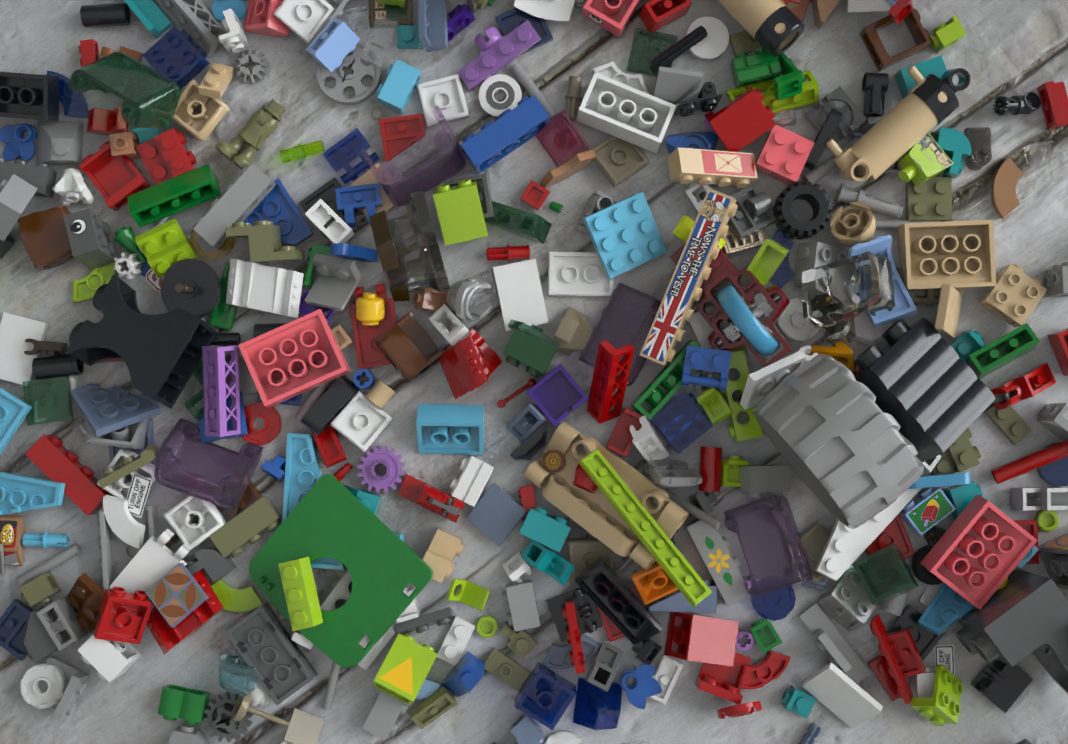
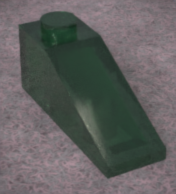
M492 201L494 218L485 219L486 223L525 239L544 244L551 228V223L539 215Z

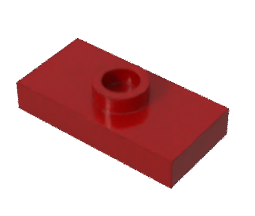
M330 424L318 436L311 431L326 468L347 460L337 433Z

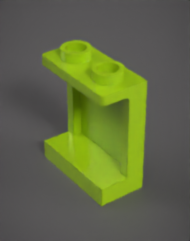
M471 179L459 181L456 186L450 187L449 184H444L436 187L437 190L433 191V198L445 246L488 236V228L485 223L476 181L471 182Z

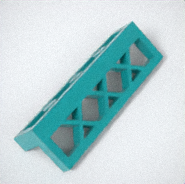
M124 0L156 39L173 26L153 0Z

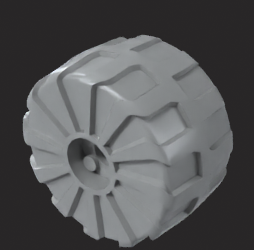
M820 354L784 378L754 407L753 413L770 441L814 495L840 522L848 528L855 529L894 503L899 496L920 478L924 472V466L916 457L918 452L914 445L899 433L901 426L891 414L883 413L876 405V396L863 383L856 381L853 373L845 365L829 355Z

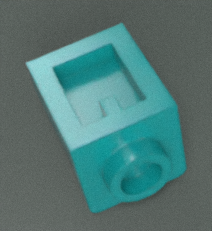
M419 22L418 25H397L398 49H424L419 39Z
M973 330L964 331L950 343L959 358L964 362L970 354L986 346L983 343V337Z
M791 685L790 689L784 691L781 705L786 710H791L807 719L817 699Z

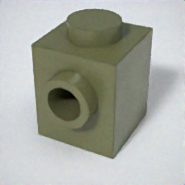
M51 572L44 573L20 587L22 591L21 596L30 607L37 604L42 607L53 600L51 596L62 591Z

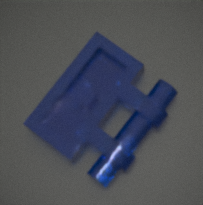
M358 128L322 153L336 173L342 168L345 169L347 173L340 177L344 184L350 180H356L358 178L357 175L367 168H372L374 163L380 159L376 152L370 156L365 154V151L371 148V146ZM359 156L362 162L351 168L349 163Z

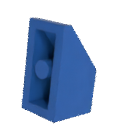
M467 651L444 678L441 685L457 697L469 693L484 676L485 663Z

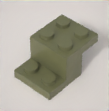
M254 221L255 226H252L251 223L237 222L232 223V227L225 228L226 237L249 238L251 262L305 259L304 251L297 250V246L282 247L280 226L273 225V221Z

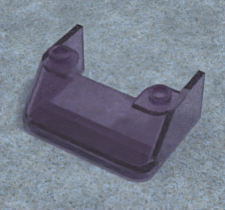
M438 105L433 108L432 113L442 128L434 137V144L439 152L405 173L401 174L398 168L390 163L376 168L366 150L361 151L363 159L394 206L402 207L462 171L466 165V158L459 142Z

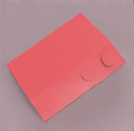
M321 309L238 345L264 406L269 408L351 372Z
M976 494L920 564L977 609L981 610L1038 540L991 502Z

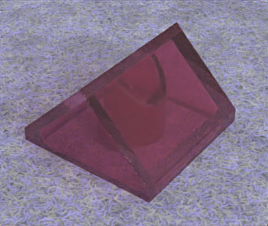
M564 110L560 111L536 135L558 167L568 162L576 154L588 151L589 144Z

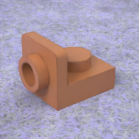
M130 131L109 135L112 156L126 155L132 160L141 159L136 146L140 145L139 138Z
M426 286L418 287L413 297L415 309L437 311L444 304L448 306V290Z

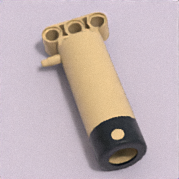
M716 0L772 57L780 56L786 52L804 31L805 24L781 0Z

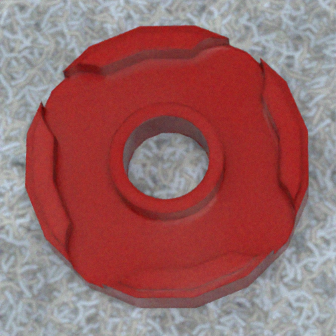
M254 402L244 407L248 434L241 436L243 440L253 445L269 444L275 440L281 431L282 425L281 416L276 408L265 407L263 402ZM258 417L263 418L265 421V426L261 430H257L254 427V420Z
M749 702L718 709V719H725L727 715L732 718L753 714L755 710L760 712L762 710L761 702Z

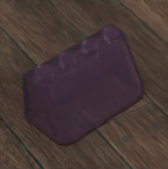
M619 282L617 288L612 292L607 307L602 311L601 318L594 328L587 345L581 351L579 361L595 368L600 342L607 340L616 349L631 344L634 347L627 386L632 385L647 358L640 356V353L661 302L651 295ZM625 355L620 356L619 362L622 360V358H623Z

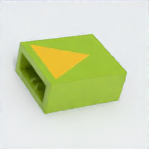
M398 634L371 686L412 706L438 654L434 652L435 650L431 646L416 643L415 639L410 635Z

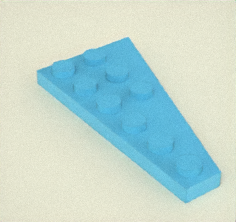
M287 433L282 522L322 476L311 434ZM330 557L317 559L311 564V568L346 569L342 562Z
M0 471V515L60 506L63 502L65 483Z

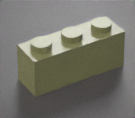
M261 497L209 537L224 558L230 556L235 558L244 551L243 547L248 543L253 545L262 538L260 534L268 530L270 532L280 525L278 521L282 519V516L268 497Z

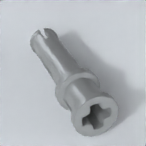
M843 183L840 184L836 192L835 202L838 203L840 201L848 204L860 202L869 206L872 211L891 216L895 219H899L903 212V206L869 196L862 189L854 190L846 187Z

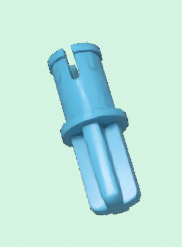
M45 531L44 534L25 533L22 537V544L24 546H39L44 549L48 547L68 548L70 539H68L69 534H50L48 531Z

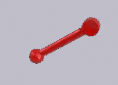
M533 378L529 379L526 385L504 400H499L497 402L498 407L504 408L507 402L529 387L536 385V380Z

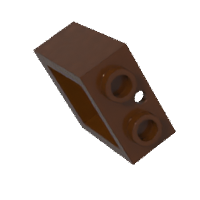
M913 9L904 18L916 46L892 58L889 57L877 33L878 30L894 23L889 15L864 27L859 33L878 71L886 69L926 49L931 44L930 34L927 29L923 28L920 22V14L916 9Z

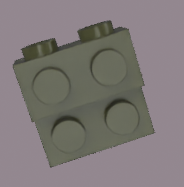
M969 428L944 453L940 454L941 459L931 471V475L960 473L980 464L978 459L981 458L978 448L971 445L969 438L972 435Z

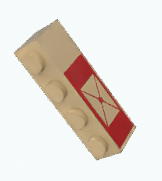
M678 147L667 156L670 181L680 182V184L699 183L701 186L718 184L719 187L732 185L737 188H745L758 178L754 153Z

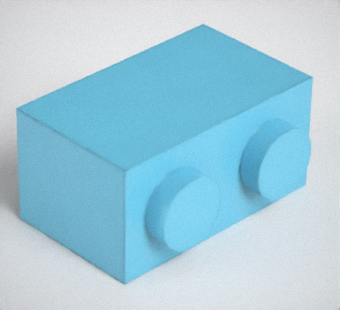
M396 59L394 65L390 64L386 72L387 79L384 84H380L376 95L380 105L403 115L417 86L416 84H418L421 78V71Z

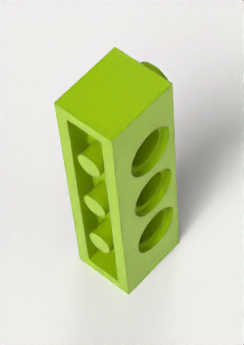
M745 350L731 352L729 369H734L738 377L735 381L728 379L726 391H720L734 413L729 416L730 425L727 426L729 436L734 439V442L762 437V428L753 413L755 406L745 410L740 405V402L736 403L732 399V393L735 390L740 391L743 395L750 373ZM741 411L747 415V421L744 424H740L737 421V414Z

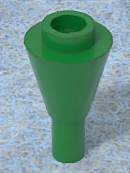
M123 226L114 233L116 237L113 240L131 254L136 253V258L138 261H142V264L147 261L146 256L139 249L135 241L136 236L132 227L126 228Z

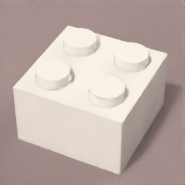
M94 635L77 650L81 654L82 660L92 665L97 670V675L108 682L123 675L142 656L131 643L95 639Z

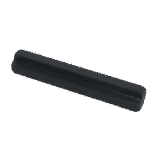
M699 26L651 60L652 68L658 71L659 67H665L703 40L708 34L703 26Z

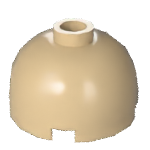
M860 202L849 203L850 206L845 208L841 206L831 217V232L836 240L844 246L852 247L857 243L869 242L874 235L876 229L875 216L869 206Z

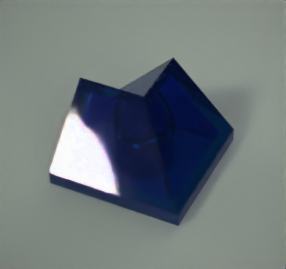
M578 677L573 723L593 730L617 728L621 712L622 688L620 684L612 682L608 692H604L585 682V678Z

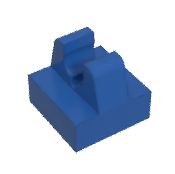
M278 455L272 463L265 460L261 469L281 483L285 477V472L282 468L286 461Z

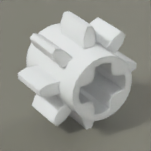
M122 252L121 257L114 258L116 263L113 269L119 273L120 278L127 275L128 279L135 278L134 274L142 272L140 266L143 262L138 261L136 253L129 255L128 252Z

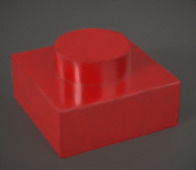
M531 180L520 200L539 211L549 196L550 191Z

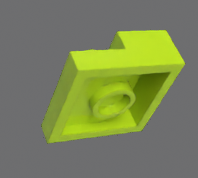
M175 218L135 237L137 245L146 256L148 264L158 278L164 276L167 270L180 260H198L195 248Z

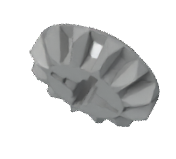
M249 48V50L241 51L240 55L235 58L234 69L240 80L248 84H255L267 76L269 62L262 52ZM250 58L254 64H258L253 67L252 74L247 67H244L249 65Z

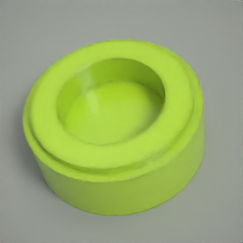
M1039 510L1035 514L1034 519L1037 520L1038 529L1053 531L1057 528L1059 517L1053 510Z
M483 615L477 621V633L483 638L493 637L498 630L497 620L491 615Z

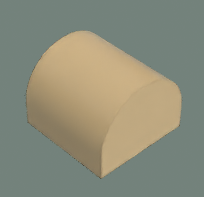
M378 378L365 396L379 408L383 409L396 392Z

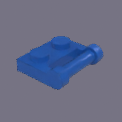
M686 345L681 385L688 386V384L715 387L719 388L720 391H726L732 351ZM690 369L719 372L720 379L690 375Z

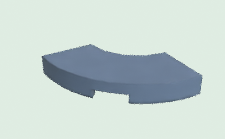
M581 634L584 661L587 662L599 650L601 643ZM552 643L542 665L555 669L575 667V665L571 666L569 652L573 651L572 644L560 646Z

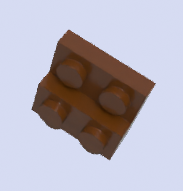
M83 573L78 577L66 598L74 608L80 610L76 616L80 626L92 633L95 631L100 616L99 607L104 591L86 573Z

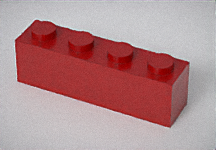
M43 435L25 455L52 481L65 483L64 493L85 514H96L103 506V497L105 495H113L97 485L98 480L93 476L95 474L94 471L87 465L83 466L78 461L79 457L77 454L67 450L62 445L63 441L58 436Z

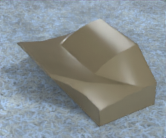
M568 307L549 346L568 356L572 352L583 351L594 331L588 322V316Z

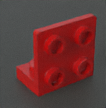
M736 652L733 666L702 663L695 681L696 687L720 698L741 704L743 698L740 693L741 688H737L735 685L741 666L750 665L751 658Z

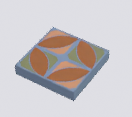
M183 563L175 566L145 592L170 627H176L209 598Z

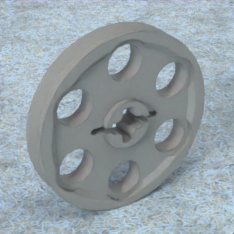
M360 40L356 44L353 54L345 56L342 64L332 72L323 68L318 62L316 63V78L320 88L328 98L343 105H355L369 99L378 89V82L381 81L382 77L381 64L376 53L369 45ZM365 55H370L373 57V62L365 66L361 63V59ZM352 67L353 75L348 74L346 76L344 70H349ZM367 76H371L374 79L370 87L362 85V80ZM328 78L336 80L334 88L328 89L325 87V81ZM347 88H353L355 95L350 99L345 98L344 91Z

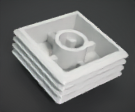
M121 448L108 468L113 465L117 468L123 465L121 461L127 457L134 455L136 458L139 455L129 448ZM149 463L130 474L132 477L134 473L151 479L153 483L161 470ZM128 475L103 489L115 497L126 499L132 479L130 481L127 480Z
M203 489L196 490L164 514L165 519L183 544H188L192 549L227 523ZM193 514L200 517L199 523H192L194 519Z

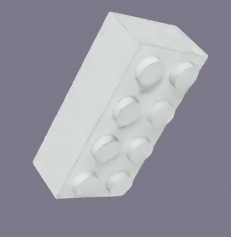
M594 73L579 108L576 121L657 153L677 105Z

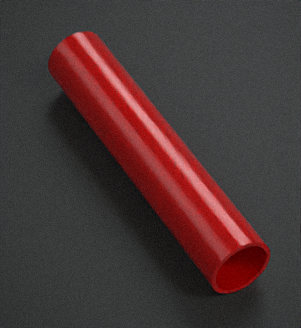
M1068 439L992 469L991 473L997 484L1067 457Z

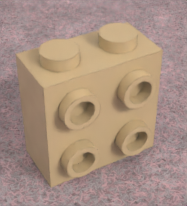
M1010 264L1000 270L996 276V286L989 287L979 300V303L1013 327H1018L1024 324L1047 289L1042 286L1040 280L1034 277L1030 278L1024 274V270L1020 266Z

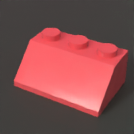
M249 0L244 31L273 37L289 36L291 29L273 15L283 0Z

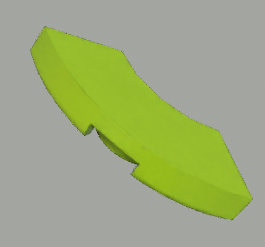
M116 261L93 269L83 279L73 280L72 302L81 303L93 300L97 289L103 284H108L113 275H118V272L113 269Z
M221 579L211 586L223 605L224 610L245 612L256 609L264 604L253 585L245 589L234 588Z

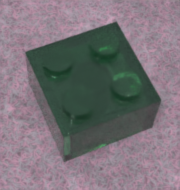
M894 544L852 563L873 605L879 606L919 587L898 546Z

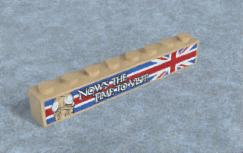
M708 189L640 356L667 366L669 362H673L677 353L674 350L677 342L682 341L685 335L683 327L686 321L689 322L693 316L694 309L691 308L694 301H698L703 291L700 288L703 280L708 279L712 268L709 265L712 259H716L719 254L720 247L718 244L720 239H724L729 229L727 222L730 217H734L738 205L735 204L737 201L735 198L713 189Z

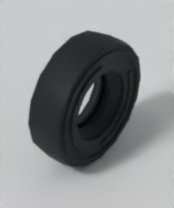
M925 545L919 548L912 559V570L916 578L928 585H938L943 582L933 573H928L925 567L920 564L934 545Z

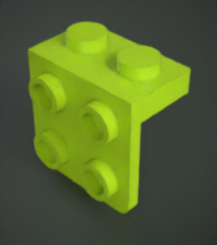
M937 665L933 696L912 698L911 707L919 712V715L929 720L932 725L957 724L958 715L961 711L960 695L963 692V685L960 679L946 667Z

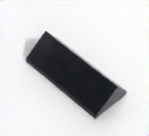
M600 557L575 579V582L633 645L663 630L655 616Z

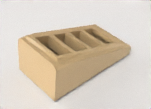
M732 230L728 231L723 239L726 242L722 248L723 252L727 256L763 245L765 242L763 230L757 232L759 241L755 242L752 234L749 236L751 243L747 244L746 238L741 240L742 246H739ZM732 236L734 248H731L728 237Z

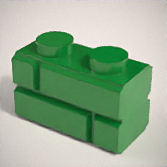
M764 48L757 49L756 53L750 55L747 52L735 55V58L730 63L736 88L780 77L782 74L778 56L772 57Z

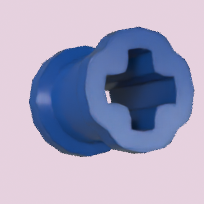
M360 369L355 372L353 381L357 387L369 389L375 383V376L369 370ZM366 373V377L369 378V382H365L364 385H362L363 382L360 381L359 378L360 376H364Z

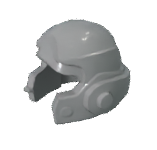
M473 277L457 281L447 292L448 307L462 321H478L492 306L487 302H480L477 306L471 307L473 293L477 289L491 288V285L487 282L478 281Z

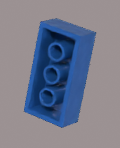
M535 95L530 98L528 96L524 97L517 103L518 106L516 108L505 110L499 115L500 118L498 120L487 122L481 127L482 131L476 135L472 133L463 139L464 143L461 144L463 155L477 175L549 127V115Z

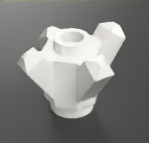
M70 168L64 170L61 180L52 188L55 193L61 195L59 202L62 206H68L70 203H76L79 200L89 205L94 199L84 183L81 171Z

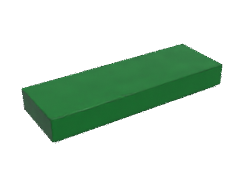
M226 262L220 281L221 297L217 306L212 311L209 325L232 331L238 307L226 304L230 263Z

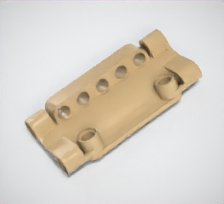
M567 422L561 423L541 456L526 469L524 477L538 488L543 489L542 495L546 500L612 551L622 557L630 556L634 562L648 570L655 562V559L600 489L597 488L595 493H590L573 485L579 461L596 449L602 452L605 459L669 539L685 522L689 513L669 499L668 493L615 455L595 438L584 436ZM550 450L561 451L566 458V465L563 470L559 472L547 471L543 466L544 455ZM653 497L658 501V505L653 501Z

